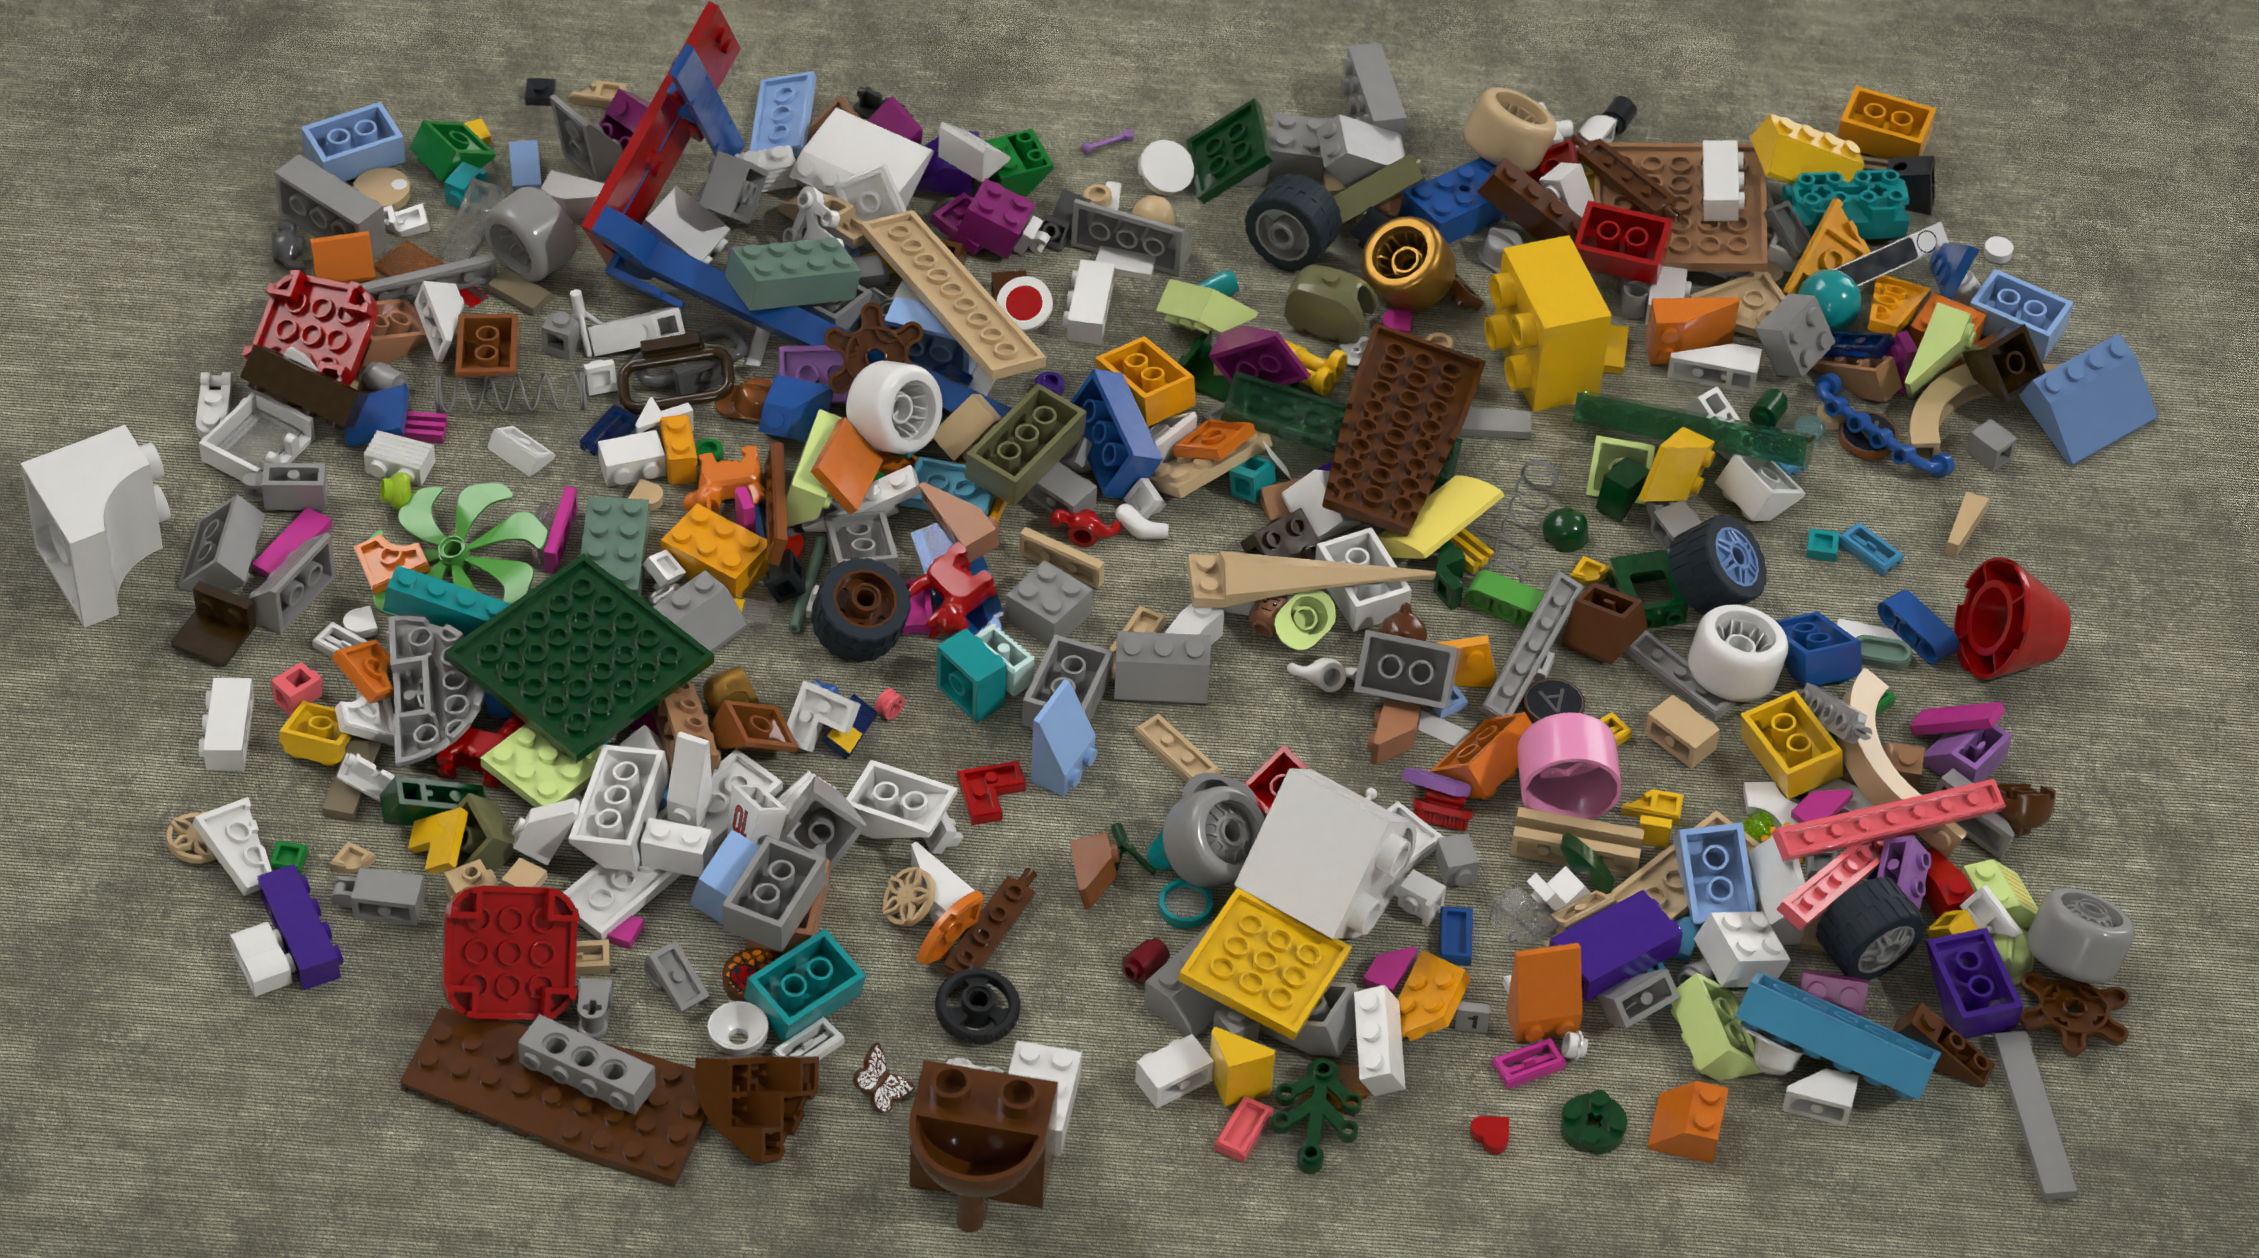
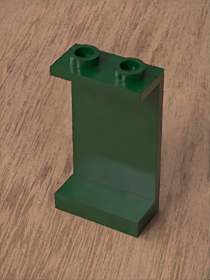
M1210 330L1209 334L1203 333L1200 337H1196L1192 342L1190 351L1186 355L1183 354L1178 361V364L1194 376L1195 391L1272 423L1298 389L1299 382L1241 398L1224 375H1214V362L1209 357L1213 348L1211 346L1212 330Z

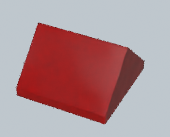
M1285 744L1244 782L1255 794L1257 805L1266 816L1289 768L1310 769Z

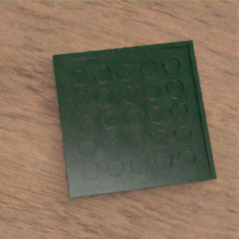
M582 554L445 651V660L577 764L714 663V653L593 560Z

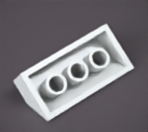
M603 744L578 816L570 833L569 843L604 868L637 871L641 860L640 841L649 817H656L670 778L665 751Z

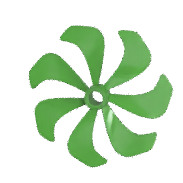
M474 484L461 492L456 510V536L446 537L433 519L432 507L443 492L442 487L422 488L401 507L398 514L401 526L414 537L438 548V550L423 551L429 566L436 564L426 575L443 580L446 573L453 576V584L477 592L465 574L473 565L492 575L503 585L505 589L503 601L512 604L528 593L534 577V571L528 563L472 557L470 551L487 545L513 540L526 541L538 550L543 549L548 531L533 514L524 511L514 513L471 544L467 545L464 541L475 520L487 507L494 503L514 498L513 493L504 484ZM379 529L369 539L374 538L380 534H382L384 537L383 530ZM380 592L376 595L373 593L374 604L377 610L391 616H398L383 611L386 592Z

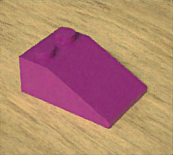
M1241 326L1221 332L1209 354L1210 359L1241 398L1306 380L1311 375L1277 331Z

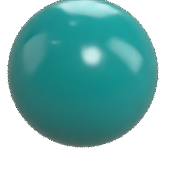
M1826 269L1811 274L1803 281L1797 293L1816 296L1831 333L1842 332L1849 328L1855 322L1861 310V293L1857 284L1850 276L1838 270Z

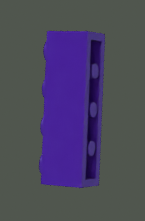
M295 864L258 875L260 898L274 928L278 929L282 937L283 948L286 954L290 953L296 969L295 974L303 991L340 979L339 965L344 963L339 946H333L330 941L333 938L328 922H321L319 918L322 916L317 899H311L308 894L311 890L305 874L299 875Z

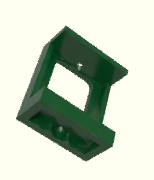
M1667 550L1609 558L1606 577L1609 587L1617 586L1619 592L1637 599L1638 597L1632 584L1666 579L1673 600L1643 604L1647 629L1686 623L1689 605L1678 592L1676 584H1674L1669 568L1670 561Z

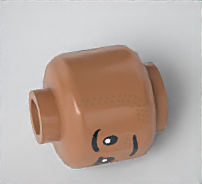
M1286 595L1256 600L1248 615L1251 628L1263 637L1271 638L1277 636L1274 626L1275 617L1278 611L1288 602L1289 598Z

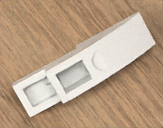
M908 465L873 481L858 511L855 513L885 510L886 517L899 513L897 504L920 494L919 482L914 468ZM832 498L828 510L822 508L818 519L802 523L803 530L805 532H826L824 515L847 514V512Z

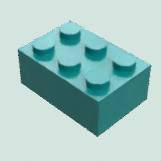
M825 928L748 977L744 998L748 1003L758 1006L765 1013L770 1029L783 1043L820 1018L828 1017L860 996L866 975Z

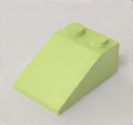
M1937 302L1904 382L1908 397L1914 399L1963 356L1962 352L1965 351V348L1972 346L1976 332H1974L1975 325L1972 324L1970 313Z

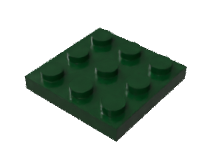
M1255 98L1186 140L1188 153L1194 164L1193 178L1197 198L1203 204L1218 197L1224 191L1273 162L1261 103Z

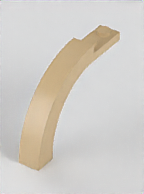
M1967 363L1949 370L1934 380L1923 391L1913 409L1906 444L1914 446L1917 455L1927 461L1932 456L1939 454L1941 445L1939 427L1943 420L1959 406L1980 397L1993 395L1973 379ZM2061 364L2042 365L2045 372H2048Z
M1865 667L1844 694L1842 701L1867 715L1865 726L1871 728L1873 734L1866 733L1871 738L1869 740L1859 738L1856 744L1844 741L1836 736L1838 746L1843 751L1844 764L1858 788L1873 806L1920 796L1921 794L1909 785L1894 768L1882 748L1876 729L1875 717L1878 702L1889 686ZM1955 822L1915 831L1946 858L1954 852L1968 834Z

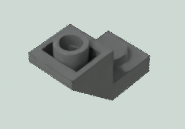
M1062 189L1053 214H1044L1043 222L1038 230L1050 235L1046 245L1062 251L1072 238L1075 199L1089 203L1091 199Z

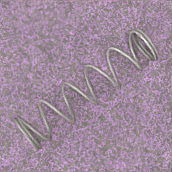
M574 372L570 374L561 407L557 405L549 376L543 373L533 408H530L521 377L516 373L524 401L530 411H533L537 406L544 376L547 379L554 405L558 410H562L566 403L572 376L575 378L579 391L580 409L585 410L587 408L585 372L579 373V381ZM436 375V412L442 413L444 410L448 413L452 409L460 378L468 404L473 412H477L482 404L488 377L497 405L502 412H505L511 400L516 376L512 379L508 400L504 409L500 405L491 376H486L484 379L481 397L476 409L471 404L464 378L457 377L449 409L446 410L443 405L442 376Z
M1531 460L1523 465L1521 477L1516 482L1515 490L1517 494L1509 502L1508 509L1510 514L1502 521L1501 529L1503 534L1496 539L1494 546L1496 553L1490 557L1485 569L1491 571L1490 567L1494 565L1508 566L1518 573L1520 583L1523 582V574L1520 569H1524L1529 565L1528 559L1516 551L1504 550L1498 552L1497 546L1503 536L1508 542L1520 549H1532L1536 545L1535 539L1528 533L1514 530L1505 532L1504 527L1505 522L1510 516L1516 523L1526 529L1536 530L1543 526V521L1535 513L1529 511L1512 512L1511 510L1512 503L1517 497H1519L1522 503L1534 510H1545L1550 506L1547 497L1541 493L1534 491L1519 493L1518 490L1522 479L1534 489L1544 491L1555 489L1559 481L1557 470L1551 464L1540 460ZM1530 465H1543L1554 473L1555 479L1543 472L1525 474L1524 470ZM1542 474L1551 478L1554 483L1548 486H1540L1530 482L1526 476ZM1526 493L1540 495L1547 501V505L1543 508H1535L1527 504L1520 495ZM1517 513L1534 515L1539 519L1540 525L1534 528L1527 527L1518 522L1513 515ZM1506 534H1525L1533 540V544L1530 547H1521L1514 544ZM1505 552L1518 554L1526 560V564L1522 567H1517L1508 561H1504L1499 554ZM1496 556H1498V558L1500 559L1498 561L1491 562L1493 558Z

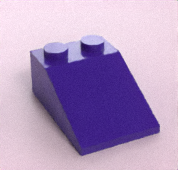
M1987 928L1928 939L1926 941L1941 1007L1948 1025L1965 1039L2016 1028L2024 1005Z

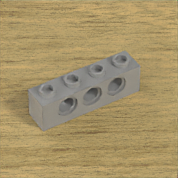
M540 1014L518 1042L519 1060L525 1067L532 1071H540L552 1077L558 1083H566L575 1087L589 1097H597L608 1102L618 1110H625L635 1115L656 1086L655 1066Z

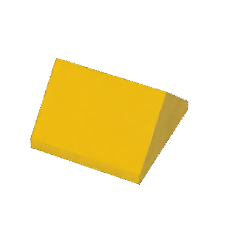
M1214 1027L1210 1048V1057L1214 1061L1212 1080L1224 1106L1238 1104L1243 1096L1256 1099L1269 1095L1272 1091L1276 1050Z

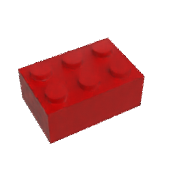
M1588 201L1574 245L1588 270L1657 285L1671 241L1672 219Z

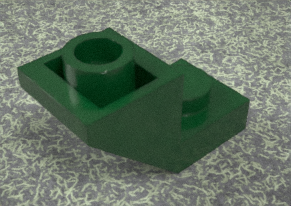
M1449 540L1441 546L1433 592L1450 610L1461 606L1463 584L1460 578L1463 577L1466 559L1463 551Z

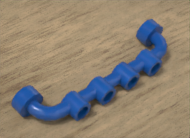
M1828 373L1817 379L1816 394L1825 403L1824 409L1826 414L1831 417L1842 415L1847 419V427L1851 432L1864 431L1870 435L1869 442L1873 448L1880 449L1886 447L1892 451V459L1896 464L1903 465L1909 463L1920 471L1931 473L1936 478H1943L1952 474L1955 463L1949 454L1939 453L1927 461L1917 455L1914 446L1911 444L1903 445L1894 439L1890 429H1880L1873 424L1869 414L1866 412L1858 413L1849 407L1848 400L1845 397H1835L1842 390V382L1838 375Z

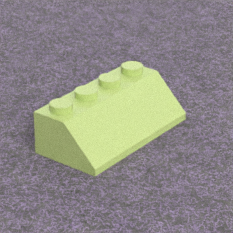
M819 409L786 495L787 527L816 520L822 508L828 510L833 496L810 471L836 422L842 417Z

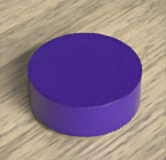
M1043 372L1035 379V385L1039 383L1059 396L1064 392V379L1058 373Z

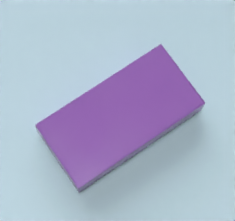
M1420 768L1404 769L1401 780L1452 796L1470 797L1472 786L1469 783Z

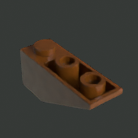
M1922 1002L1898 1018L1892 1031L1942 1052L1934 1068L1935 1070L1983 1088L1986 1085L1995 1066L1989 1058Z

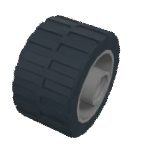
M1300 174L1281 175L1273 180L1248 208L1244 220L1245 232L1248 235L1250 244L1265 261L1287 271H1301L1308 265H1314L1337 238L1342 224L1341 211L1332 194L1323 185L1317 183L1316 180Z
M1878 877L1866 880L1852 887L1833 902L1822 915L1820 922H1818L1816 938L1845 976L1863 978L1869 981L1894 969L1917 948L1925 933L1926 921L1894 880L1887 877Z

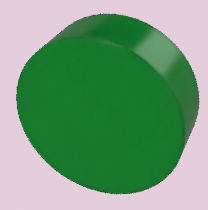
M706 438L699 440L695 444L698 465L700 454L713 453L717 462L723 460V446L719 441Z

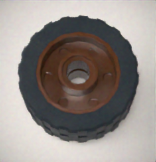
M851 558V560H844L838 563L836 567H832L828 571L827 576L824 577L811 609L813 631L822 646L826 647L833 655H837L847 661H873L880 656L886 655L897 643L911 610L909 590H907L903 578L897 574L898 572L888 567L886 563L875 561L872 558Z

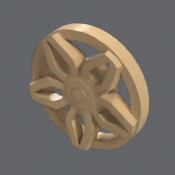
M206 812L184 814L178 818L175 817L171 821L167 830L166 843L171 853L180 860L202 864L217 859L190 823L193 822L195 816ZM175 831L179 837L173 842L172 834ZM192 850L198 855L189 854L184 851Z
M918 867L906 868L896 876H892L888 880L889 885L884 894L882 911L891 922L898 926L909 927L915 925L927 915L932 907L935 898L934 880L928 872ZM922 877L926 881L927 889L920 887L922 885ZM921 903H923V905L921 906V908H920V909L918 910V912L915 914L917 907H918ZM900 913L902 920L897 919L894 914Z

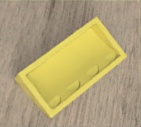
M1455 475L1427 497L1408 536L1385 530L1378 535V538L1391 558L1426 559L1504 497L1503 491L1482 480Z

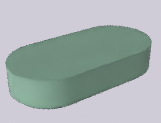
M1871 635L1856 637L1861 641V665L1903 670L1911 663L1913 651L1910 645L1904 641Z

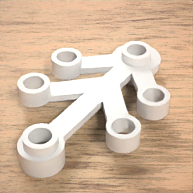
M806 186L800 191L797 198L799 212L793 227L787 228L783 232L784 243L801 240V232L806 222L807 230L803 240H816L825 237L835 238L818 225L817 215L821 217L822 226L835 228L840 221L839 213L830 210L823 204V194L815 187ZM837 238V240H838V241L841 243V245L844 247V242H843V240L840 239V238Z

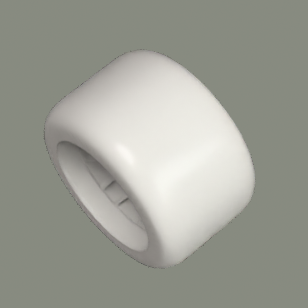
M894 361L874 362L859 372L850 387L846 403L847 420L874 450L896 454H911L924 448L937 432L942 417V395L935 378L922 367Z
M1743 605L1719 606L1707 612L1698 625L1688 655L1689 669L1694 679L1705 690L1715 696L1736 702L1758 700L1768 695L1774 689L1788 653V640L1781 626L1773 618L1760 610Z

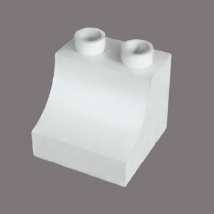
M126 425L21 463L36 549L84 628L119 615L117 597L123 579L139 561L163 548L159 523L171 518L164 493L158 485L153 486L154 480L164 477V468L160 456L151 442L138 446Z

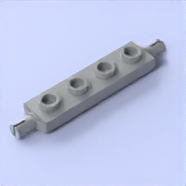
M1808 682L1804 689L1800 687L1795 689L1829 732L1852 744H1856L1859 738L1863 740L1871 738V736L1866 734L1872 735L1873 733L1871 728L1865 726L1867 715Z

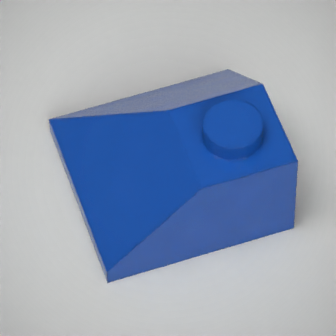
M776 375L764 402L758 432L806 442L819 409L830 413L834 392L830 389L829 385Z

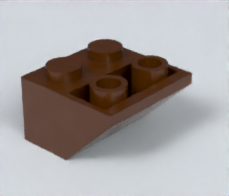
M1593 582L1574 602L1561 641L1562 646L1612 665L1648 628L1643 601Z

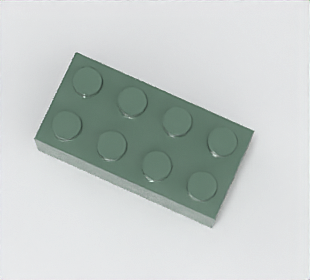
M825 237L816 240H798L785 243L773 242L765 245H746L744 247L731 248L725 278L751 311L855 300L862 270L837 238Z
M588 497L580 556L585 554L639 597H642L643 571L645 569L642 564L647 556L650 531L649 499Z

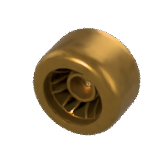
M1406 216L1392 219L1373 232L1363 250L1362 270L1367 282L1384 303L1394 309L1415 312L1433 306L1446 295L1455 278L1456 260L1449 244L1431 223L1421 218Z

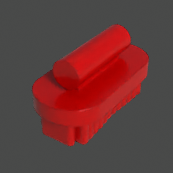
M1430 788L1426 790L1425 799L1414 798L1412 803L1414 807L1413 813L1424 822L1443 825V827L1447 826V828L1451 827V829H1458L1459 831H1466L1468 822L1473 819L1474 811L1464 808L1466 797L1452 796Z

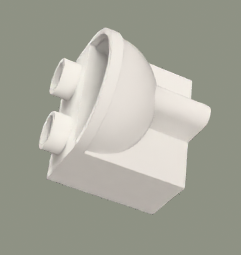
M1289 768L1234 885L1332 939L1356 938L1362 934L1366 935L1372 930L1394 897L1393 891L1397 882L1404 878L1416 844V826L1413 822L1392 813L1312 769Z

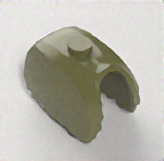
M1308 265L1297 274L1288 290L1284 316L1288 324L1294 327L1295 331H1307L1313 336H1318L1322 339L1328 338L1330 341L1338 339L1342 344H1355L1359 341L1365 330L1363 314H1373L1378 306L1377 294L1368 283L1351 273L1327 266Z

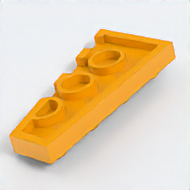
M1887 275L1876 278L1867 330L1874 331L1878 336L1884 338H1895L1896 332H1901L1930 299L1932 288Z
M1488 635L1437 642V644L1461 648L1454 681L1456 686H1493L1497 679V673Z

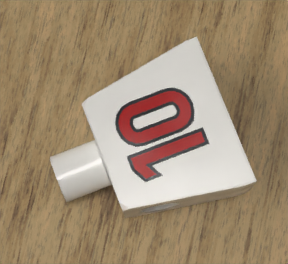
M732 785L727 835L731 830H734L761 846L767 836L779 840L788 809L761 785Z

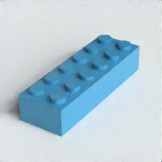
M1761 971L1750 982L1736 1014V1018L1742 1020L1741 1025L1756 1032H1759L1760 1029L1772 1034L1771 1038L1781 1044H1796L1803 1048L1802 1052L1815 1059H1820L1821 1056L1833 1061L1832 1065L1835 1068L1847 1073H1851L1852 1070L1864 1075L1863 1079L1866 1082L1878 1087L1885 1084L1894 1088V1093L1897 1096L1910 1101L1913 1100V1097L1920 1100L1942 1053Z

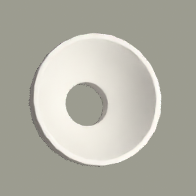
M735 1001L721 1005L711 1014L708 1021V1033L712 1044L725 1054L735 1056L750 1054L758 1050L767 1038L769 1027L767 1016L758 1006L752 1003ZM740 1033L746 1035L748 1040L743 1044L737 1045L731 1043L729 1038L734 1034Z

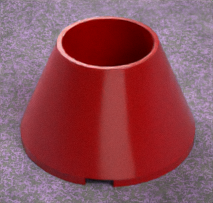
M1994 557L1984 561L1974 570L1964 586L1968 588L1963 605H1957L1954 620V633L1957 635L1960 643V648L1956 653L1963 669L1970 671L1975 678L1989 680L2056 660L2063 652L2070 634L2071 617L2066 602L2011 559Z

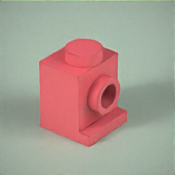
M302 662L271 680L273 700L289 716L292 715L302 700L312 703L323 696L321 676L317 671L310 670Z

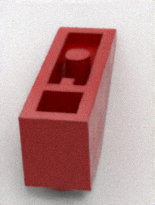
M1934 847L1926 848L1931 855V866L1927 872L1924 897L1937 920L1944 912L1963 910L1960 905L1972 896L1974 891L1965 874Z

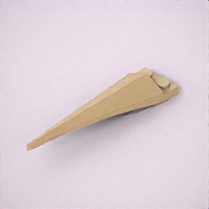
M1220 551L1219 555L1188 554L1187 558L1192 607L1225 608L1305 591L1380 582L1432 580L1436 575L1435 571L1225 551Z

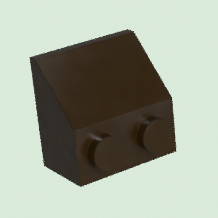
M2025 324L2003 327L1962 352L1973 379L2003 403L2021 394L2032 380L2046 373Z

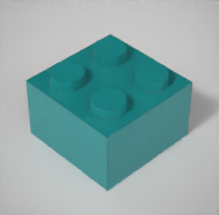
M965 628L937 645L936 687L975 723H978L1005 706L1006 663L1001 656L995 655L986 647L980 637H975Z

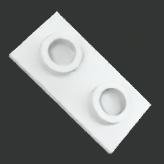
M347 753L336 778L380 802V794L395 775L384 769L381 771L377 770V765L360 757L361 755L358 753L356 755Z

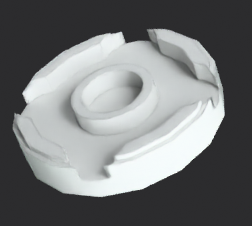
M1159 140L1154 141L1143 150L1138 159V172L1140 176L1142 175L1145 180L1144 184L1150 190L1160 195L1171 196L1183 191L1190 184L1194 176V164L1190 154L1184 147L1174 141Z

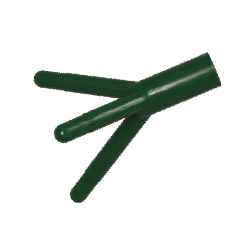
M1121 823L1113 824L1111 831L1118 846L1120 859H1122L1123 853L1128 852L1150 874L1154 875L1156 870L1136 851V847L1130 844ZM1120 862L1115 863L1117 872L1119 869Z

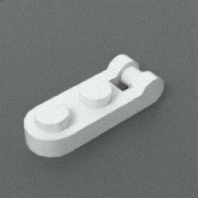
M201 372L196 416L197 434L200 438L209 434L224 416L229 415L233 386L232 372H222V375H211V372ZM211 387H221V390H211Z

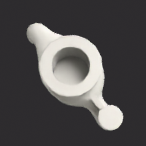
M1331 658L1318 659L1308 666H1299L1295 663H1290L1287 666V671L1290 674L1306 678L1326 692H1335L1341 689L1345 684L1346 677L1356 681L1358 671L1357 668L1353 667L1344 668L1339 661Z

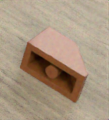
M1107 832L1070 841L1078 889L1085 910L1092 908L1118 876L1115 863L1121 862L1117 843H1110Z

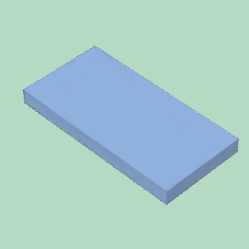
M814 71L762 79L760 81L749 151L758 152V150L763 151L764 149L769 150L776 146L786 147V145H789L794 156L800 155L808 140L817 80Z

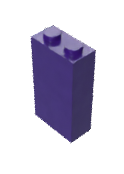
M1641 890L1550 938L1549 947L1573 943L1580 944L1582 998L1588 1002L1622 980L1635 977L1678 954L1683 932L1679 924L1665 914L1660 904L1655 899H1652L1644 890Z

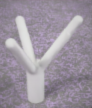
M575 289L570 292L574 312L571 318L578 319L586 356L591 357L592 351L584 318L595 325L603 323L585 310L582 292Z

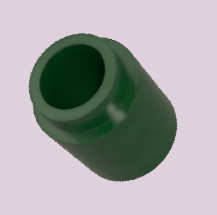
M1770 389L1763 392L1749 412L1751 422L1762 430L1770 426L1775 427L1787 410L1788 399L1786 395L1778 389Z

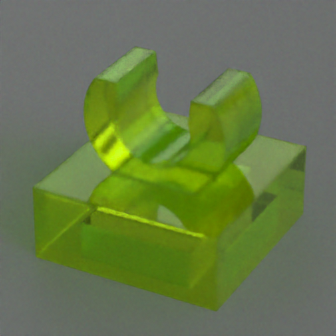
M1766 810L1739 822L1743 823L1744 832L1760 844L1763 843L1761 841L1762 836H1770V827L1774 826V820Z

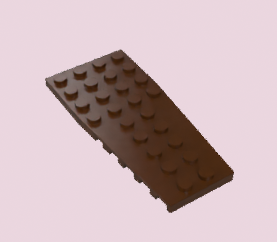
M1375 322L1351 385L1322 507L1394 533L1408 536L1464 425L1486 361Z
M439 1008L401 1078V1089L406 1092L408 1088L425 1094L426 1100L436 1103L439 1099L454 1105V1110L462 1114L470 1111L483 1116L484 1122L496 1126L499 1122L512 1127L514 1134L527 1138L530 1134L542 1139L543 1145L568 1155L675 1188L708 1120L695 1092V1068L632 1049L606 1044L655 1066L656 1086L634 1115L625 1110L615 1109L608 1102L597 1097H589L575 1087L566 1083H558L552 1077L537 1070L532 1071L520 1063L518 1042L529 1026L498 1019H475L462 1016L453 1009Z

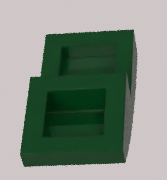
M1570 833L1564 834L1560 849L1574 875L1586 870L1596 890L1605 894L1611 893L1614 877L1604 862L1577 837Z

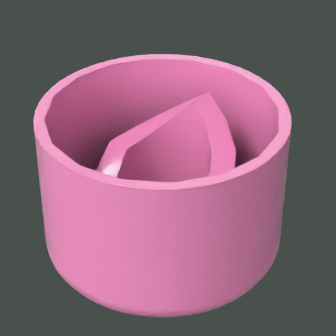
M1559 713L1538 720L1522 734L1518 742L1517 758L1521 797L1526 808L1594 820L1606 814L1616 805L1622 791L1617 743L1613 732L1605 723L1593 716L1582 713Z

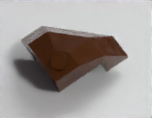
M750 1055L695 1058L694 1069L695 1092L711 1126L748 1157L760 1163L780 1161L786 1151L783 1144L787 1136L795 1134L805 1116L802 1109L806 1101L813 1100L819 1090V1056Z

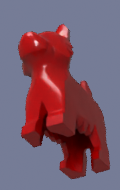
M959 541L948 548L944 555H940L938 559L935 558L933 563L929 565L926 574L917 577L916 581L909 583L910 598L932 588L943 599V603L925 624L927 628L933 627L929 634L930 639L936 638L941 633L949 635L953 632L959 633L965 628L968 629L969 622L966 619V615L980 606L988 597H993L997 594L994 587V579L985 569L975 575H972L971 571L967 570L972 567L965 557L968 551Z
M514 714L497 732L471 728V724L459 739L438 753L436 759L437 764L440 765L438 768L439 776L455 780L457 776L455 769L465 765L466 768H471V771L485 772L483 779L485 786L498 788L500 780L481 766L480 757L526 723Z

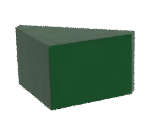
M1629 457L1623 459L1604 475L1596 509L1622 523L1641 493L1650 469Z

